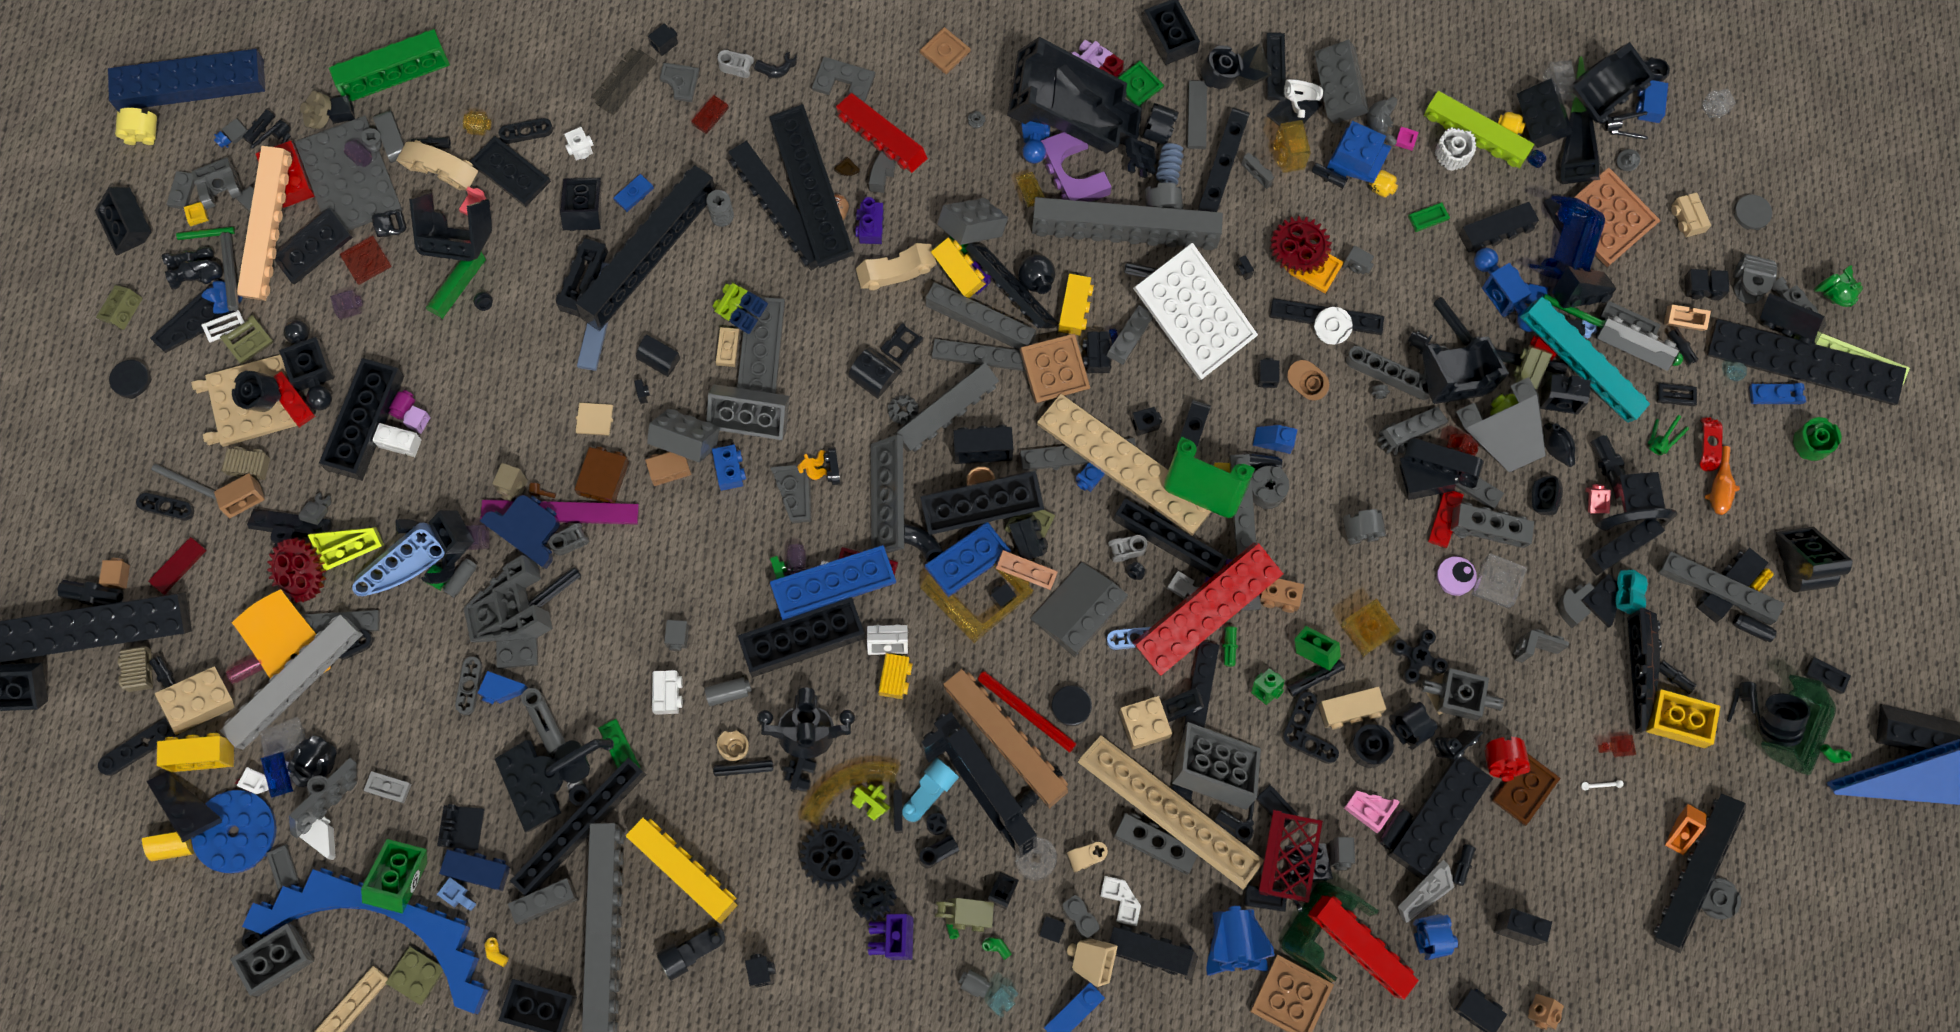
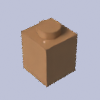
M120 558L103 560L99 584L107 588L126 589L130 565Z

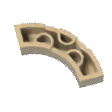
M417 140L406 142L396 160L410 171L426 174L429 171L438 174L437 177L440 180L450 184L457 190H466L467 187H470L478 173V170L473 168V164L469 161H462L445 151L423 144Z
M915 243L907 250L900 252L899 257L888 260L887 257L865 259L856 268L861 288L877 290L882 286L907 281L921 274L929 273L930 269L937 264L935 257L931 253L933 250L932 245Z

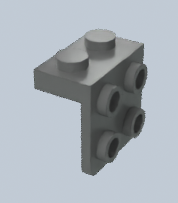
M1533 629L1521 637L1519 643L1515 644L1513 654L1516 656L1514 661L1523 663L1534 655L1535 647L1559 654L1569 646V642L1565 641L1561 636H1549L1542 630Z

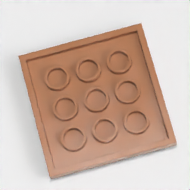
M1610 168L1600 175V180L1592 181L1556 213L1606 267L1610 266L1661 221Z

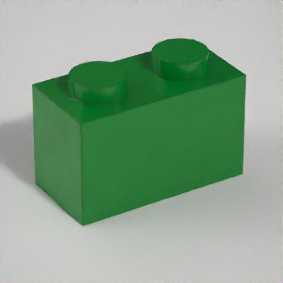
M1307 626L1294 639L1296 654L1328 670H1331L1341 657L1339 642Z

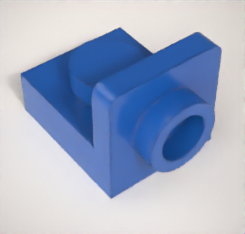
M1089 462L1083 471L1077 474L1075 481L1079 488L1091 492L1104 477L1105 473Z

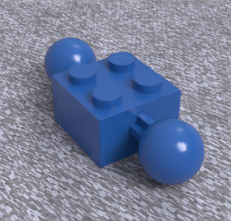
M1031 121L1027 124L1022 123L1024 143H1026L1022 150L1023 157L1029 163H1039L1046 155V148L1041 140L1050 137V126Z
M1480 249L1474 256V264L1478 270L1490 274L1482 287L1483 291L1503 318L1517 311L1519 314L1517 317L1518 326L1523 331L1533 332L1520 318L1521 314L1528 308L1525 302L1532 293L1529 285L1521 279L1518 270L1511 263L1499 268L1497 266L1499 258L1493 249Z

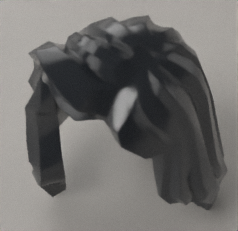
M312 735L310 738L299 743L292 760L287 766L290 772L289 776L296 786H307L308 781L314 776H327L335 764L336 748L317 735Z

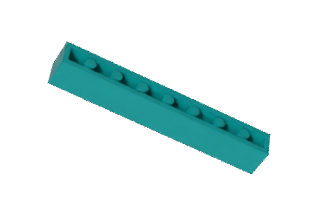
M1540 297L1533 301L1521 314L1520 318L1580 377H1583L1585 380H1591L1590 387L1627 423L1637 420L1650 405L1646 397L1633 387V384L1619 373V370L1612 366L1605 356L1598 352L1592 346V343L1585 339L1578 329L1565 319L1563 314L1557 312L1552 307L1550 301Z

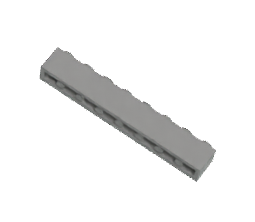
M341 614L334 617L324 631L318 632L314 640L299 651L297 657L288 661L279 674L271 677L269 684L258 690L249 703L242 705L239 712L224 723V727L220 732L235 748L244 750L346 652L363 633L347 617Z

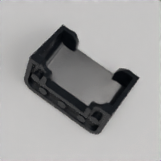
M1489 336L1474 337L1465 348L1441 351L1439 344L1431 343L1425 346L1422 352L1429 397L1434 404L1487 395L1493 392L1509 374Z

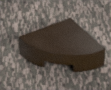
M847 157L834 168V171L843 176H852L859 173L860 169Z

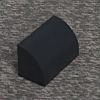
M647 334L642 339L636 353L637 360L669 377L680 361L677 351Z

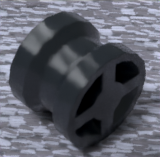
M940 813L931 814L927 819L928 831L933 835H940L945 832L947 821L944 815Z

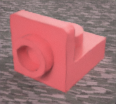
M467 187L468 195L459 211L467 215V205L486 200L485 193L482 190Z
M1593 484L1592 487H1586V492L1589 493L1588 512L1610 513L1611 490L1604 488V485Z

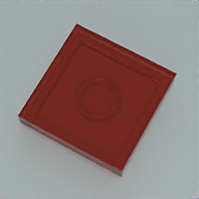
M373 236L339 254L358 285L392 267Z

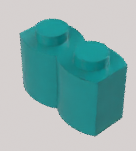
M1635 570L1620 571L1617 579L1619 588L1616 595L1617 608L1630 615L1640 608L1645 609V593L1648 586L1646 576Z

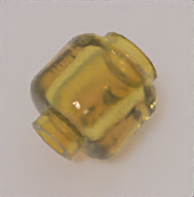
M470 110L467 114H464L463 129H466L470 135L484 136L487 130H491V119H488L485 112Z

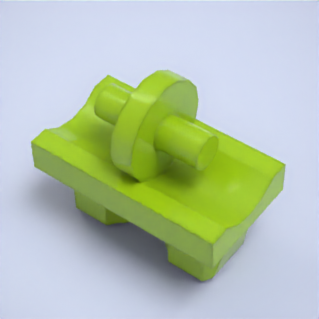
M870 784L868 789L861 785L854 791L855 796L851 803L859 809L866 802L872 807L867 812V815L874 821L891 808L884 802L887 795L882 792L885 787L882 784L877 788Z

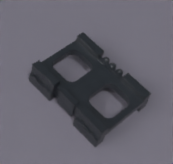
M904 323L897 328L890 341L887 340L881 347V352L889 356L900 366L908 359L914 348H917L923 341L922 336H918L908 329ZM905 332H909L915 337L911 344L901 340ZM894 346L903 350L899 358H895L889 353Z

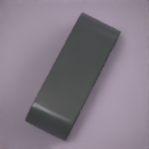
M390 110L373 116V119L380 133L386 154L392 163L397 160L405 144L401 138L397 123H395L394 115Z

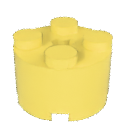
M138 108L120 109V113L117 111L115 135L123 139L127 145H135L136 142L154 145L157 116L149 111L147 114L141 113L142 109Z

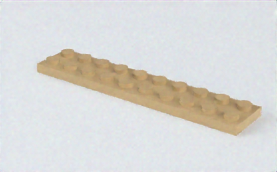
M1062 394L1059 395L1037 422V425L1191 536L1194 535L1210 515L1211 511L1168 493L1164 488V481L1168 472L1165 467Z
M1100 736L1078 761L1079 764L1240 888L1244 889L1263 864L1264 860L1103 736Z

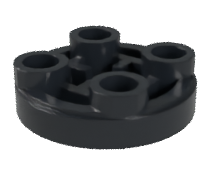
M125 360L118 363L112 369L109 376V384L112 390L119 396L134 399L142 394L152 381L149 370L136 360Z
M1065 686L1056 692L1051 707L1053 715L1059 723L1066 726H1077L1088 719L1092 709V702L1084 689L1078 686Z

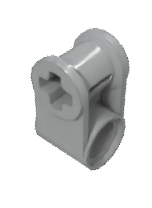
M729 50L719 52L718 65L722 72L743 78L750 76V66L754 62L752 56Z
M1135 535L1108 542L1113 552V562H1121L1144 555L1147 549L1146 538L1141 535ZM1141 543L1143 548L1137 550L1133 547V544Z

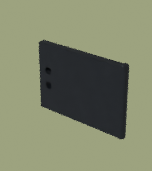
M1294 91L1295 94L1303 95L1301 91ZM1286 98L1267 117L1293 137L1322 106V103L1318 100L1298 101V107L1301 110H1305V117L1299 118L1293 110L1291 101Z

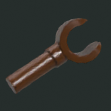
M538 483L529 484L530 495L556 497L555 493L540 490V484Z

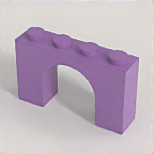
M1065 132L1041 140L1046 148L1044 159L1047 162V171L1049 174H1053L1055 178L1053 180L1057 190L1060 189L1062 200L1092 202L1110 195L1111 185L1105 172L1085 179H1075L1068 176L1062 168L1061 164L1064 159L1088 149L1087 143Z

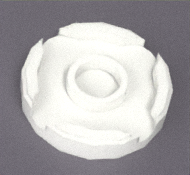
M1326 308L1315 319V333L1326 344L1335 345L1342 343L1352 332V319L1347 311L1342 308Z

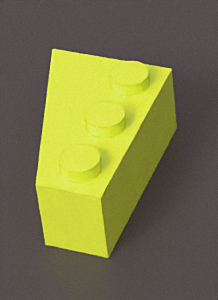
M376 527L308 535L313 547L317 548V555H322L320 561L325 562L323 568L326 571L384 545Z

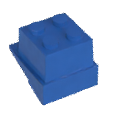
M1352 121L1349 128H1346L1327 168L1330 170L1334 169L1335 172L1345 177L1350 176L1374 183L1392 146L1384 144L1385 135Z

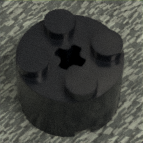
M1223 45L1217 46L1201 64V75L1205 80L1206 86L1225 89L1230 87L1243 68V61L1238 53L1235 54L1231 51L1232 48Z
M1154 103L1150 111L1152 114L1147 119L1142 138L1165 145L1172 136L1173 124L1176 122L1179 112Z
M243 371L234 380L236 385L235 389H232V398L238 407L246 410L266 412L281 399L278 383L273 375L255 371Z
M1410 702L1389 716V720L1392 719L1393 724L1390 725L1392 731L1403 745L1405 743L1410 745L1409 749H1415L1433 737L1435 730L1438 729L1437 723L1429 717L1425 706L1421 702Z
M1364 725L1350 739L1349 751L1353 760L1366 768L1380 766L1393 753V736L1382 725ZM1371 743L1374 744L1372 749L1369 747Z

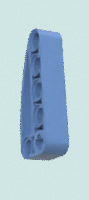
M427 523L417 524L361 571L354 580L353 592L358 596H367L391 589L414 578L439 561L444 556V551L430 525ZM419 532H420L421 534H422V533H425L426 536H424V535L420 536V535H419ZM409 544L412 549L407 550L402 545ZM437 545L441 550L435 551L432 549V546ZM388 557H395L397 561L391 562L388 560ZM378 569L382 571V574H375L373 570ZM365 582L368 586L361 587L358 583Z

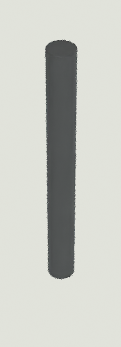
M158 464L152 466V471L216 500L214 490Z

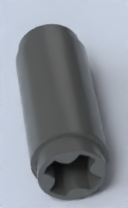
M465 558L455 570L451 579L447 581L442 591L454 598L475 572L477 565Z

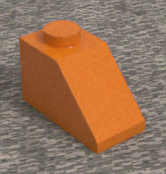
M1687 804L1677 817L1665 846L1684 856L1706 827V814Z

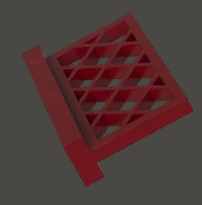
M1273 810L1259 894L1309 903L1323 821ZM1285 819L1294 820L1298 827L1288 833L1284 827ZM1309 823L1318 825L1317 833L1311 837L1303 829ZM1301 830L1307 839L1297 845L1291 835ZM1316 837L1314 844L1311 840ZM1289 838L1295 847L1284 853L1280 845L1282 841ZM1309 842L1314 850L1311 855L1305 857L1299 848ZM1297 850L1303 860L1293 866L1287 856ZM1285 858L1291 868L1281 874L1277 868V862ZM1306 862L1310 868V873L1302 878L1296 868ZM1294 870L1300 880L1290 886L1283 876ZM1277 871L1279 876L1275 878V873ZM1280 878L1288 887L1282 892L1272 891L1274 882ZM1307 878H1309V879H1308V885H1307V884L1305 883V881H1304V880H1306ZM1302 882L1307 889L1306 897L1297 896L1292 888Z

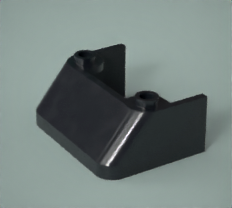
M426 193L409 199L414 244L419 254L461 261H473L479 257L492 233L490 201L488 199L467 205L469 230L448 228L445 215L434 211L432 193Z

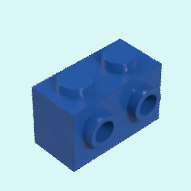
M735 445L712 449L720 490L744 486L743 480H746L744 468L740 469L739 462L743 461L741 450L737 451Z

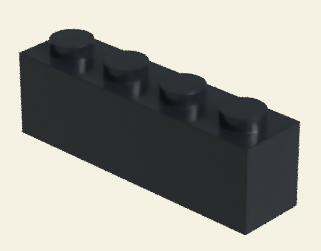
M1526 202L1463 226L1459 236L1468 253L1472 251L1477 253L1480 249L1486 248L1485 246H1496L1506 238L1511 240L1516 238L1519 233L1525 232L1526 234L1533 231L1539 219L1530 202Z
M1646 519L1591 554L1584 561L1595 576H1598L1657 538L1665 529L1657 519Z
M1749 547L1744 552L1740 550L1733 557L1735 562L1732 565L1728 564L1721 573L1749 587L1768 562ZM1705 592L1698 599L1701 603L1696 608L1716 623L1727 614L1733 604L1714 594Z

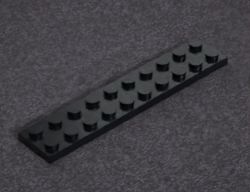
M802 104L769 116L819 268L854 256L855 254L804 105Z
M1720 319L1715 320L1707 352L1709 357L1894 406L1899 402L1907 369L1812 343L1807 345L1797 339Z

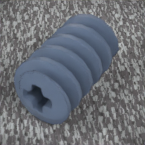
M1167 143L1162 146L1159 166L1157 168L1158 172L1156 173V179L1159 182L1178 184L1177 178L1180 176L1178 172L1181 170V159L1184 156L1182 153L1183 147L1180 145Z

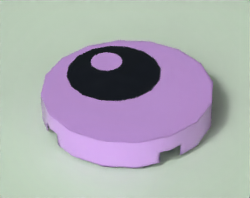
M1462 557L1446 559L1439 565L1436 572L1438 584L1446 593L1460 596L1468 593L1474 587L1477 580L1474 566Z

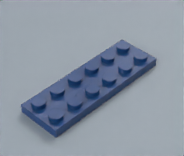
M883 545L770 581L782 620L896 583Z

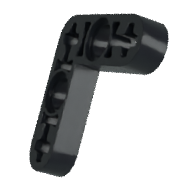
M1304 692L1298 698L1282 737L1283 742L1287 746L1323 763L1332 764L1339 757L1338 749L1334 745L1305 733L1316 707L1317 698L1311 692ZM1309 697L1312 704H1309L1305 711L1298 710V707L1302 709L1305 704L1302 698L1306 699ZM1301 714L1304 716L1305 723L1302 725L1297 724L1294 721L1295 715ZM1290 725L1302 730L1301 732L1299 730L1296 731L1295 738L1297 740L1290 742L1287 734L1290 735L1294 730ZM1307 741H1313L1316 744L1314 751L1306 749L1305 743ZM1320 745H1322L1324 747L1321 750L1327 752L1329 749L1332 750V755H1334V757L1327 759V755L1325 753L1320 752L1319 755H1317L1316 753L1319 751Z

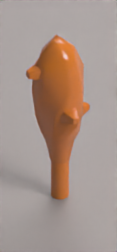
M1729 446L1722 447L1721 464L1713 480L1711 493L1705 495V499L1710 500L1715 513L1719 515L1729 511L1735 497V492L1740 490V487L1735 485L1731 473Z

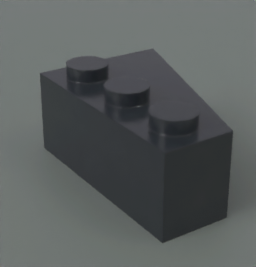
M1567 266L1554 287L1552 294L1563 309L1575 308L1577 306L1609 301L1616 287L1605 272L1595 270L1587 272L1583 268L1575 270L1571 266Z

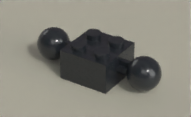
M289 321L285 325L283 333L286 340L294 345L281 349L279 352L290 384L298 392L310 388L306 395L307 404L314 410H325L332 402V395L327 388L321 386V383L335 377L324 345L317 337L308 339L309 328L303 321Z

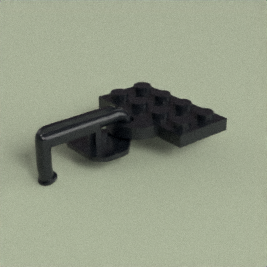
M593 739L583 746L576 740H570L557 748L555 758L550 756L538 757L531 740H525L495 758L525 832H530L561 814L554 794L560 790L563 780L569 783H577L586 778L590 772V765L586 755L598 748L611 750L614 747L612 739Z

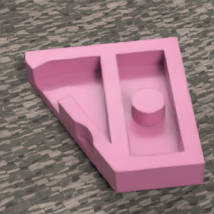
M1356 791L1344 809L1378 833L1399 804V801L1395 799L1387 800L1383 799L1382 796L1368 795L1367 793Z

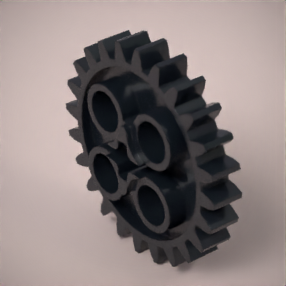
M828 823V829L820 825L821 831L818 832L813 829L814 836L807 835L809 843H802L806 847V850H800V853L805 855L804 858L800 859V862L806 863L802 870H809L806 877L813 876L812 884L819 881V888H822L824 884H826L827 890H830L831 885H834L835 889L838 890L839 884L846 888L847 881L854 884L853 876L860 878L858 870L864 871V867L860 863H865L867 860L861 856L867 854L866 850H860V848L865 844L864 842L858 843L861 837L860 835L853 836L854 829L847 832V825L840 829L839 823L836 824L835 828H832L831 823ZM829 837L837 839L835 846L829 847L826 845ZM844 841L845 845L836 854L838 859H832L825 871H821V868L830 860L829 853L834 854ZM847 849L853 851V857L849 860L842 857V853ZM822 853L824 855L823 862L815 863L813 861L814 855ZM832 866L840 867L841 870L837 876L829 874Z

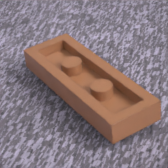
M1002 550L995 569L1051 590L1058 571Z

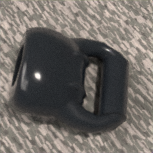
M399 210L376 213L371 217L377 237L399 235L405 232L407 228L403 213ZM393 214L396 217L399 230L394 229L390 217Z

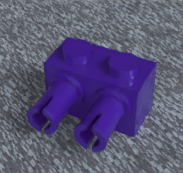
M866 197L861 202L860 209H857V220H860V224L856 226V237H859L860 244H882L883 203H875L872 197Z
M887 914L886 921H870L869 926L877 928H869V933L886 934V942H869L868 947L876 949H868V954L870 956L885 955L886 958L891 960H912L914 918L908 914Z

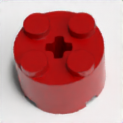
M1504 737L1486 744V750L1484 751L1490 775L1507 782L1513 780L1515 776L1530 772L1525 742L1521 738L1511 737V740H1504Z

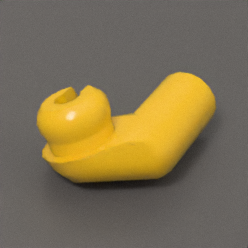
M488 938L485 942L487 959L505 967L509 958L500 954L496 938Z

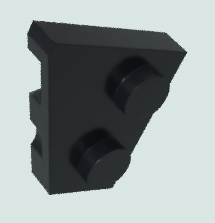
M1608 574L1581 600L1608 628L1613 625L1617 611L1616 595L1619 591L1617 581Z

